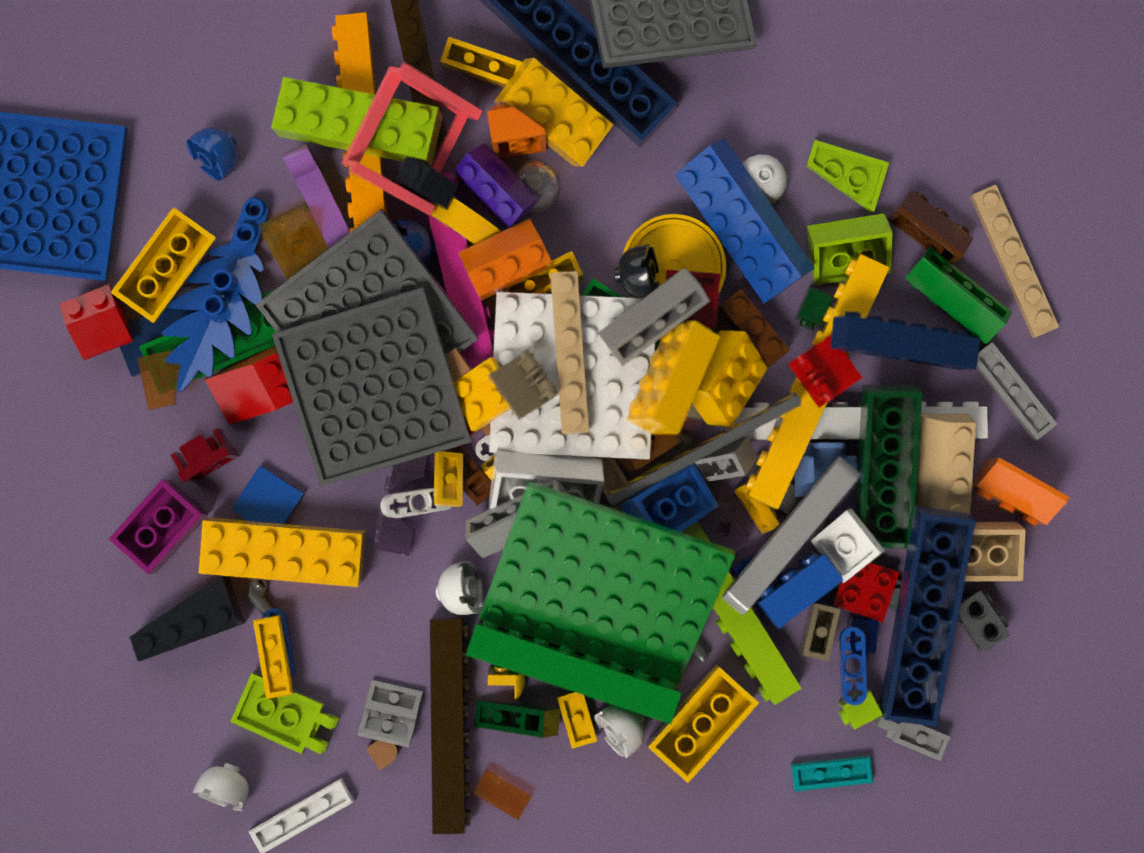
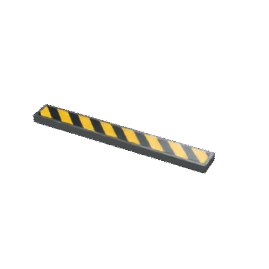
M794 392L608 493V501L611 506L621 503L800 406L802 402L797 393Z

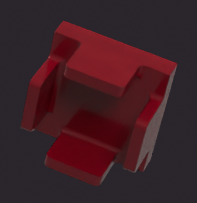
M667 269L665 282L681 270ZM688 271L699 283L710 301L681 323L696 321L704 327L716 328L720 273Z
M215 428L212 430L218 443L214 437L205 439L203 435H199L179 447L181 453L174 452L170 455L179 470L178 475L182 482L195 483L240 457L235 447L231 446L222 429Z

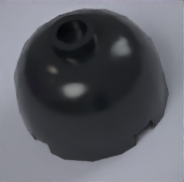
M650 244L629 248L620 258L619 267L615 268L617 283H621L623 289L634 297L645 298L660 287V281L655 282L656 273H659L657 257L653 247H649Z

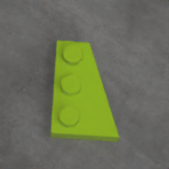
M814 140L806 167L873 214L875 212L889 162Z

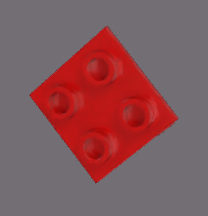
M831 335L788 364L818 408L863 378L844 351L830 349Z
M869 563L848 581L839 584V587L835 589L833 598H835L833 606L883 623L899 572Z

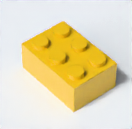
M720 331L718 334L720 339L692 403L707 425L732 427L768 367L746 332Z

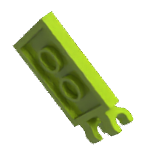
M253 672L249 677L230 722L300 754H303L306 748L322 754L323 752L325 753L329 742L315 737L320 724L332 730L336 728L340 718L322 712L324 703L295 690L294 694L266 699L263 677Z

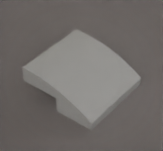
M372 680L358 736L409 748L423 692Z

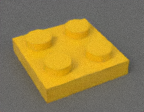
M490 357L454 381L464 416L471 431L480 430L511 409L488 376L500 368L496 358Z

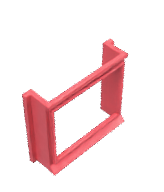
M403 63L401 68L389 67L342 164L350 167V172L431 216L435 208L434 205L361 165L360 161L400 81L456 114L432 162L431 167L441 173L466 120H478L482 110L408 64Z

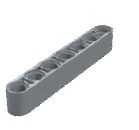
M841 456L836 458L728 587L722 599L740 614L744 615L853 486L861 473Z

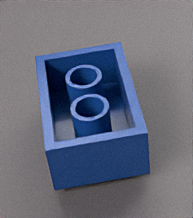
M809 552L798 560L799 566L795 569L787 568L777 576L779 581L769 585L755 601L772 625L781 628L843 581V578L825 554H812Z

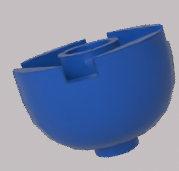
M216 128L201 129L186 141L187 149L193 160L195 161L199 158L204 164L200 168L216 181H221L229 176L238 163V150L235 146L237 142L228 132L224 133Z
M395 220L394 222L398 225L396 228L425 265L429 260L430 253H434V238L430 237L425 226L417 221Z

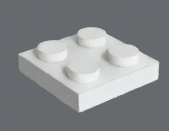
M851 508L811 540L821 554H825L843 578V583L885 551Z

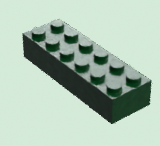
M862 385L857 468L861 475L857 479L855 514L882 548H908L916 499L923 392L917 386Z

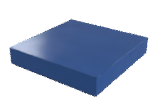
M259 466L231 510L248 521L286 524L305 493L264 467Z

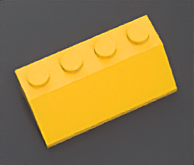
M173 207L111 293L155 324L217 238Z

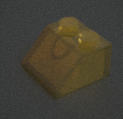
M306 202L259 224L264 241L287 279L293 277L329 249Z

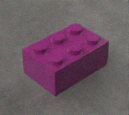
M162 479L112 534L109 540L148 575L158 572L208 516V513L170 479Z

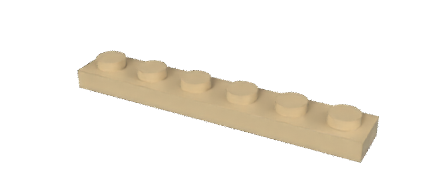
M997 185L971 195L970 198L1032 338L1059 328Z
M577 271L550 273L562 434L589 433Z

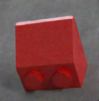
M109 284L59 303L65 326L83 360L133 342L122 300L111 293L113 288Z

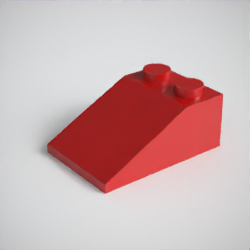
M276 346L213 374L212 377L205 378L229 425L278 410L293 403Z

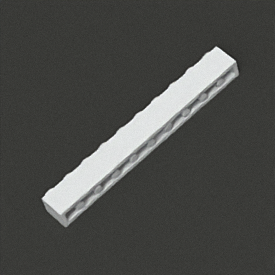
M847 402L832 403V407H825L810 440H859L861 402L858 403V407H848ZM922 402L921 414H969L976 422L975 439L988 438L987 407H979V402H963V407H953V402H937V407H926V402ZM754 403V408H743L733 426L769 407V403ZM778 417L744 436H748L749 440H767L773 426L778 427L782 418ZM721 426V432L730 427Z

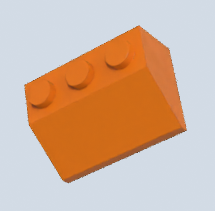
M497 105L492 107V110L487 111L493 150L500 159L546 152L545 129L515 107L508 108V105Z
M530 218L458 252L481 301L553 267L545 246Z
M1001 458L985 459L972 482V487L977 489L976 494L988 501L993 498L1000 502L999 507L1011 514L1016 511L1023 515L1022 520L1034 527L1037 524L1047 525L1070 498Z

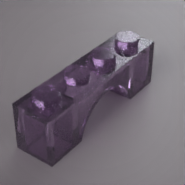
M430 455L392 465V475L386 478L384 492H388V494L403 492L410 483L426 478ZM400 502L390 504V509L394 511L396 507H400ZM380 508L379 517L383 518L382 527L377 528L374 543L378 544L377 550L407 556L411 555L416 529L409 525L403 517L391 518L385 516Z

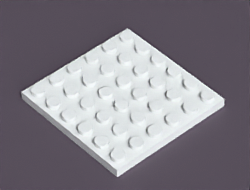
M497 292L494 358H496L499 366L502 367L528 349L530 353H534L533 356L539 363L538 365L543 366L542 371L548 373L547 378L550 379L554 386H557L556 391L559 394L552 294ZM579 296L589 433L562 434L558 395L520 420L512 409L493 420L490 425L489 452H496L498 450L526 454L650 459L651 434L626 419L629 414V405L636 398L640 389V380L647 373L650 366V358L654 353L655 342L622 366L598 334V332L643 298Z

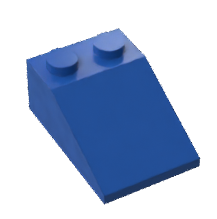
M694 463L619 504L625 514L682 532L719 507Z

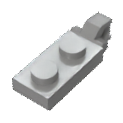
M883 716L876 718L874 723L878 727L887 730L885 736L893 742L938 761H941L951 738L949 735L925 725L884 720Z

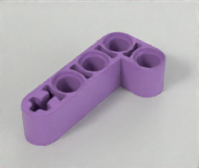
M304 144L283 154L282 157L290 173L295 178L327 246L331 248L350 233V228L311 149L307 144Z

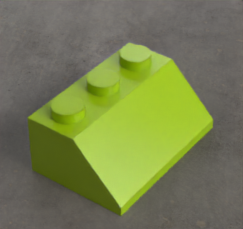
M885 214L807 226L809 260L815 267L811 271L814 286L846 281L848 275L844 272L851 259L855 260L860 254L890 267L887 274H891L892 229Z

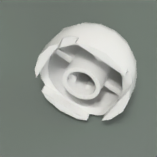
M758 154L749 157L742 163L770 204H774L782 197L786 189L787 175L784 166L778 159L770 155Z
M470 561L450 565L442 572L439 578L438 586L436 587L437 599L451 613L458 615L475 614L479 612L477 608L483 606V583L481 578L476 581L474 572L478 570Z
M610 705L595 715L594 719L598 729L600 730L604 727V731L608 736L604 737V739L619 756L628 758L641 747L645 736V729L642 724L645 720L642 714Z
M225 763L224 767L214 766L208 768L198 779L193 793H199V797L225 807L229 803L234 805L232 810L243 811L249 794V786L245 777L238 773L240 768Z

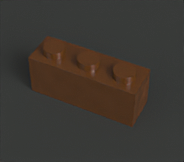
M742 289L738 290L718 307L720 313L735 331L746 332L768 368L790 351Z

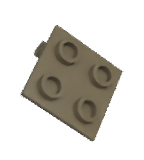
M528 349L520 353L514 360L488 375L519 420L559 395L556 391L557 386H554L550 379L547 378L548 373L542 371L543 366L538 365L539 363L533 356L534 353H530Z

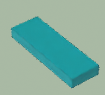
M869 755L791 764L793 790L795 792L873 783L871 758Z

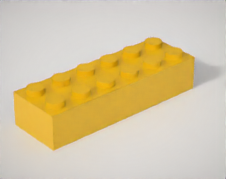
M209 517L202 522L199 574L358 587L362 583L366 531Z

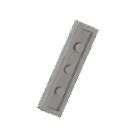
M993 342L978 352L977 369L1034 441L1039 440L1058 425Z

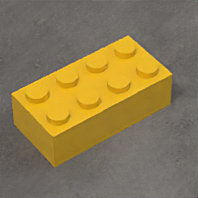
M528 58L522 62L494 100L498 105H508V108L515 107L545 129L546 144L575 167H583L613 126L610 121L535 58Z
M696 321L680 323L662 336L657 350L651 355L648 371L640 380V389L637 396L629 405V414L626 420L650 434H679L720 336Z
M716 664L677 707L672 723L664 722L646 742L647 746L682 779L689 783L759 702Z

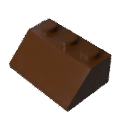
M913 191L908 192L887 220L926 250L931 246L952 264L959 261L973 240V237L969 235V230L961 224H954L948 219L949 215L942 209H935L928 204V199L919 192L914 193Z

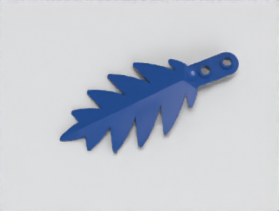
M253 197L244 203L231 243L208 251L209 255L222 258L196 267L186 280L188 283H205L208 285L177 297L167 306L168 309L197 310V312L179 319L162 331L163 336L189 337L165 360L166 363L181 364L178 375L179 392H183L189 386L199 371L208 377L213 376V346L228 357L235 358L234 339L227 320L247 335H252L249 314L240 294L255 305L263 299L260 285L251 268L252 266L260 272L264 271V265L255 253L269 213L267 203L261 198ZM255 207L260 208V212L257 215L252 213ZM247 231H251V238L245 240L244 234Z

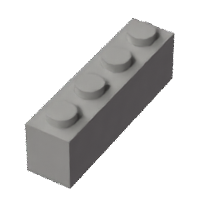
M684 268L598 332V334L620 364L624 366L710 300L699 283Z
M558 479L543 485L570 495ZM523 494L465 521L466 540L482 558L504 549Z

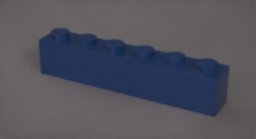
M846 311L844 316L833 317L830 349L954 370H976L980 338L969 337V332L953 331L952 334L948 333V328L932 327V330L926 329V324L911 323L910 326H907L904 320L890 319L889 322H884L881 316L868 315L867 318H861V313Z

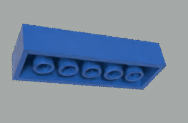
M726 139L708 146L675 174L764 304L815 269Z

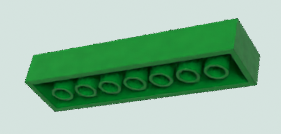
M479 620L476 624L466 653L467 656L669 724L672 723L681 696L675 681H670L663 677H660L658 681L652 679L648 672L638 669L631 672L626 670L623 664L611 660L608 664L600 661L599 656H594L587 652L581 655L575 653L572 647H567L563 644L557 647L549 644V641L541 637H534L533 639L524 636L523 632L511 628L509 630L501 628L499 624L488 620Z

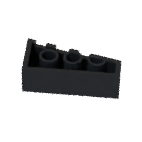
M221 575L131 635L129 638L137 661L140 662L245 624L229 576Z

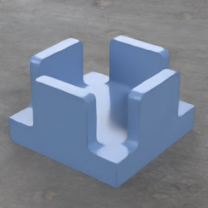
M846 443L808 444L795 472V497H804L839 456L857 469L856 456H846Z

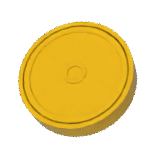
M681 214L657 216L639 226L627 241L623 254L629 248L637 245L650 244L649 247H653L659 266V273H656L655 282L660 281V286L665 283L667 269L682 270L685 268L687 271L720 273V292L726 275L724 249L715 233L701 221ZM627 293L629 298H638Z

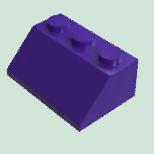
M485 143L468 152L455 169L456 178L506 229L521 223L539 201V198Z

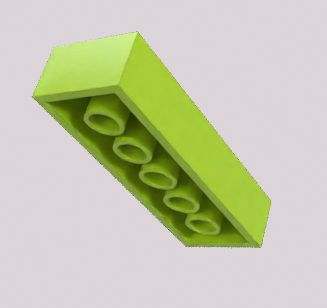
M283 77L271 129L279 137L348 150L375 95ZM392 98L364 154L403 162L406 156L431 167L443 118L439 108Z

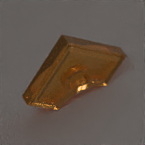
M174 350L137 358L148 410L176 405L178 375L181 364H171L165 361Z

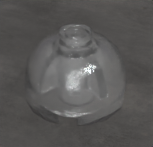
M528 160L515 169L514 173L539 198V201L531 209L530 213L542 212L552 208L558 201L561 193V181L557 171L550 164L541 160Z

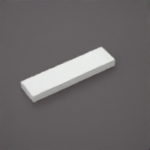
M340 778L250 829L248 832L259 852L265 853L350 805L355 800L343 778Z

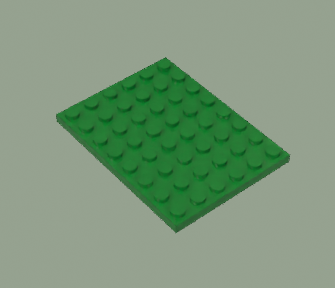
M528 481L479 619L494 622L507 629L518 630L531 637H541L558 646L563 644L567 647H572L576 652L582 654L587 652L591 655L599 656L601 660L606 662L611 660L623 664L627 669L633 671L638 669L648 672L652 677L658 679L663 677L667 680L675 681V684L679 685L735 557V550Z

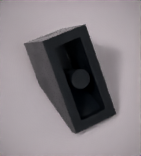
M406 156L395 178L398 186L445 210H448L459 189L457 184L432 167Z

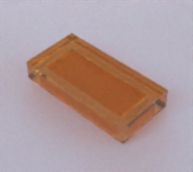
M487 768L473 790L475 795L517 820L531 799L530 794Z

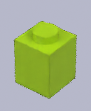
M868 689L866 699L860 705H850L844 700L838 702L841 708L838 714L844 725L849 724L854 730L883 715L871 691ZM861 691L851 695L852 700H854L856 695L860 694Z

